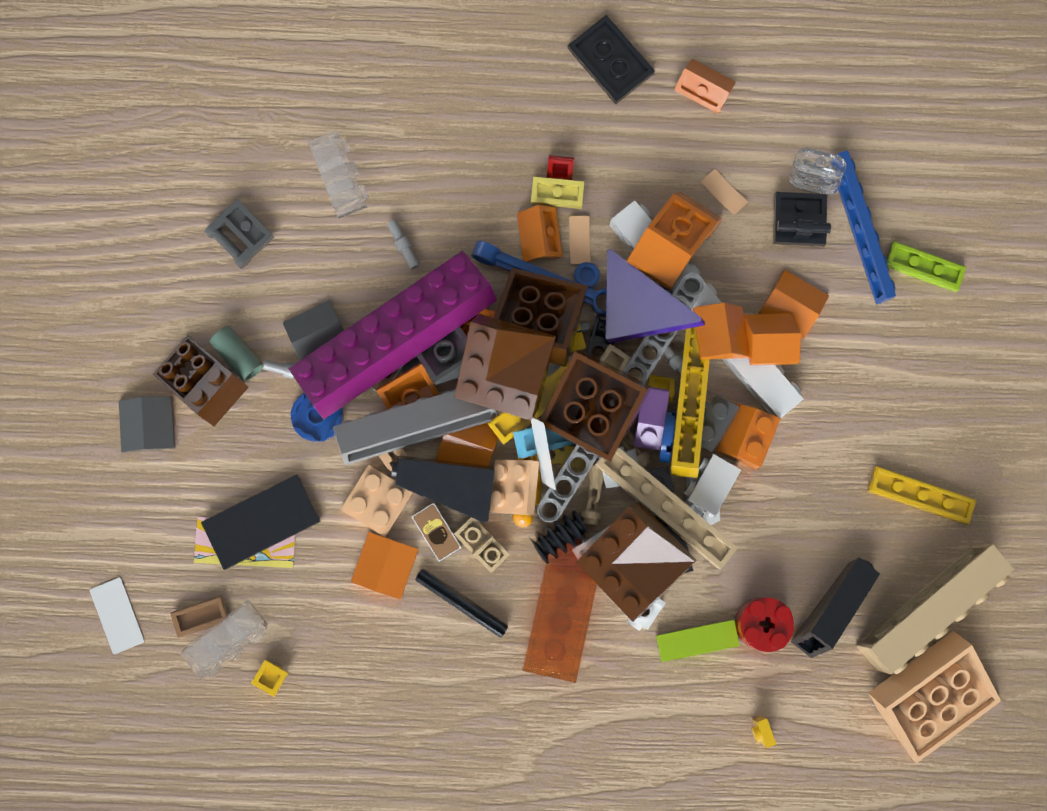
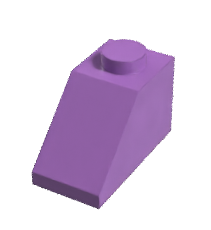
M651 388L637 415L634 430V446L660 450L669 390Z

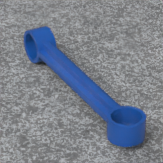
M477 241L471 254L472 258L483 264L497 266L509 272L511 268L574 282L501 252L496 246L484 241ZM588 288L584 303L591 305L597 315L606 317V311H602L597 307L596 298L599 295L606 294L607 289L595 291Z

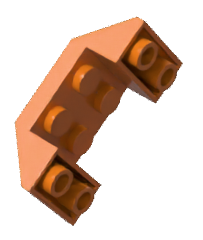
M682 192L674 193L646 228L627 262L671 290L684 273L691 258L706 238L711 237L723 218Z

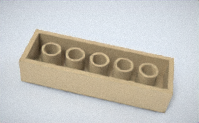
M993 544L973 545L856 646L877 671L898 674L908 666L907 661L914 655L916 657L920 656L929 648L927 644L934 638L939 639L949 631L948 626L951 623L964 619L969 614L968 609L971 606L984 602L989 597L988 592L992 588L1005 584L1010 579L1008 575L1015 569Z

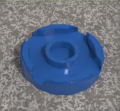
M305 393L299 396L291 409V421L295 432L302 438L312 442H324L334 437L333 426L339 425L344 420L342 407L323 419Z
M667 410L660 463H670L677 417L676 411Z

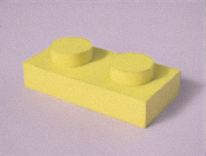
M533 177L531 204L582 209L584 181Z

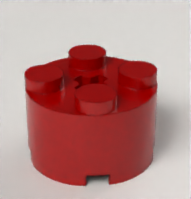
M755 597L745 602L738 609L735 616V626L740 639L748 647L762 652H773L784 648L790 641L794 631V619L791 610L781 601L769 597ZM766 619L769 622V626L763 629L762 626H759V623Z

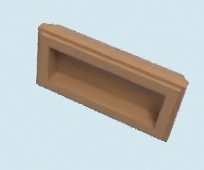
M222 595L170 613L178 638L230 621Z

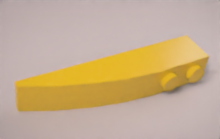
M695 327L686 329L671 464V475L698 478L710 359H700Z

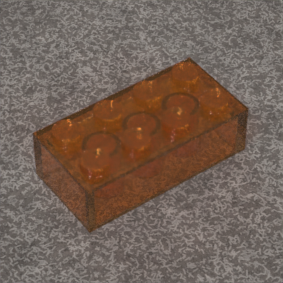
M545 564L524 658L523 671L576 683L597 584L587 573Z

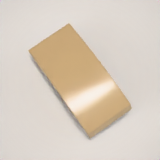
M470 516L452 532L490 573L510 556L497 540L476 519Z

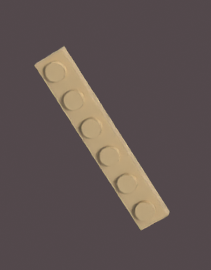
M618 448L611 462L601 457L595 464L718 569H722L738 549L620 448Z

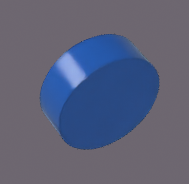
M584 262L576 267L574 282L587 285L590 289L597 285L600 273L594 264Z

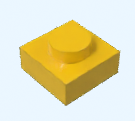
M650 374L647 384L655 388L669 390L668 402H672L675 379Z
M265 659L251 684L275 697L290 672Z
M764 716L753 718L754 727H751L755 741L757 743L761 742V745L766 748L777 745L768 719Z

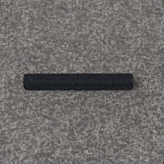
M421 569L417 574L416 582L498 637H502L507 631V624L425 569Z

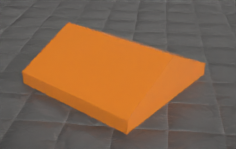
M784 270L758 314H791L801 332V339L803 340L819 317L829 295Z
M717 303L693 308V312L705 321L704 326L695 327L700 359H745L750 357L741 306Z
M743 314L750 353V365L800 363L801 332L791 314Z
M421 363L376 389L387 410L396 405L404 406L414 403L423 397L430 398L440 395Z
M487 423L444 435L436 460L489 466L499 438Z
M368 532L351 582L401 600L419 549Z

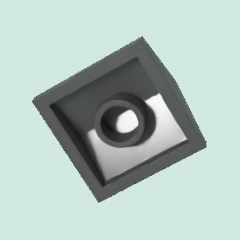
M330 300L283 322L300 360L344 331Z
M460 326L416 356L435 385L459 378L467 336Z
M172 396L136 397L119 400L121 453L175 449Z

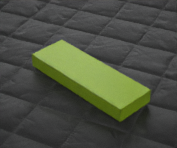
M896 241L891 243L886 257L887 268L953 292L959 291L967 268Z
M733 619L655 635L661 662L740 646Z

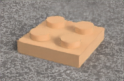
M495 460L489 512L534 515L539 462L533 460Z
M368 465L340 510L382 536L387 537L412 497L413 492L395 485L396 481Z

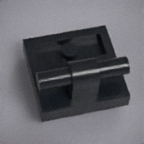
M776 192L774 194L773 244L824 247L827 241V233L830 234L831 223H827V194Z

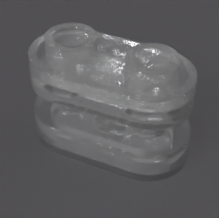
M803 148L795 154L793 166L789 173V181L792 185L801 189L827 195L834 194L839 189L841 178L847 165L845 160L838 155Z

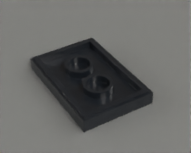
M607 15L571 42L567 48L615 104L619 103L655 73V70Z

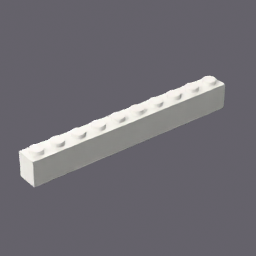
M634 200L611 219L609 227L632 253L646 228L652 222L649 218L651 215L644 205H638ZM688 263L684 273L671 290L660 283L658 285L672 295L685 275L689 273L701 274L693 263ZM688 281L684 284L688 292L695 293L698 291V286L695 282ZM704 282V289L693 308L722 303L716 296L717 291L710 283ZM749 358L722 359L767 413L782 418L804 400L800 395L802 394L800 388L794 382H789L783 375L785 372L780 365H750Z

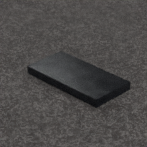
M296 474L202 521L201 524L223 570H227L321 521L299 476Z

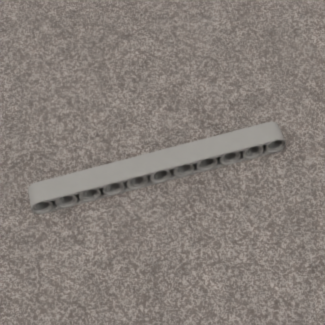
M696 273L685 275L672 296L689 309H692L704 289L703 278ZM688 281H693L697 284L698 291L690 293L685 289L684 284ZM677 331L670 332V335L666 338H662L658 334L645 336L623 372L628 374L630 370L637 369L642 373L641 381L645 383ZM646 347L653 348L656 351V358L653 360L645 359L642 355V350ZM576 445L554 480L555 488L559 481L566 480L571 483L572 490L568 495H560L557 490L549 487L538 506V515L543 521L554 522L561 516L598 458V455ZM581 458L585 461L586 468L583 472L576 473L571 469L570 464L573 459ZM551 502L557 506V514L553 518H547L542 513V508L546 503Z

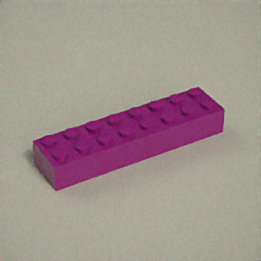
M462 250L288 369L321 417L325 419L497 301L491 284Z

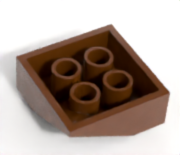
M511 268L494 318L556 336L550 363L566 367L574 344L588 286Z
M478 314L470 323L454 398L532 420L539 409L556 336Z
M580 349L574 351L540 421L544 423L547 429L611 462L652 386Z
M639 501L629 506L576 563L625 615L634 622L697 560Z

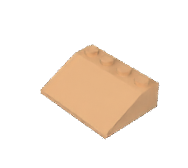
M954 631L909 662L902 672L894 673L868 692L879 713L916 764L1001 702L972 644Z

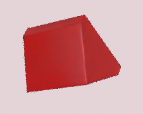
M549 155L547 178L572 180L574 158Z

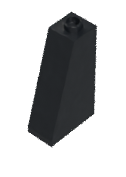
M399 456L398 462L393 461L391 477L396 478L395 485L481 522L488 523L494 467L409 456Z
M860 557L849 562L790 642L811 658L832 650L880 573L874 569V566L869 561Z

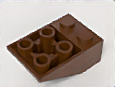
M188 335L153 374L191 410L213 427L249 388Z

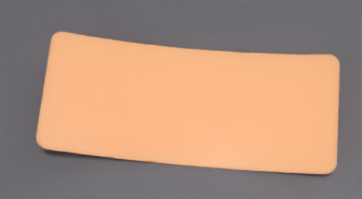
M716 169L711 171L701 181L708 191L733 215L738 213L748 203Z
M570 216V263H591L590 217Z

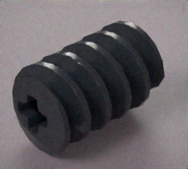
M575 510L572 511L573 520L565 515L562 517L564 525L556 520L553 522L554 531L546 526L544 527L545 536L537 531L535 532L536 541L530 538L539 556L546 564L550 563L549 554L556 559L559 558L557 549H561L566 554L568 552V543L576 548V538H579L583 543L586 542L585 533H588V530Z

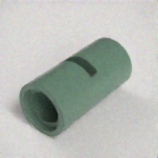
M230 326L222 328L210 339L209 343L243 382L249 381L262 370L263 364Z

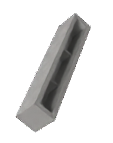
M446 390L434 397H423L414 403L404 406L396 405L384 412L369 413L357 420L343 421L339 425L333 426L344 466L490 422L496 417V410L454 398L456 390Z

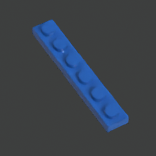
M848 151L840 152L829 163L876 305L896 297L895 284L890 278L887 269V259L882 254L879 245V235L874 230L871 221V211L866 206L863 197V187L858 182L855 173V163L850 158Z

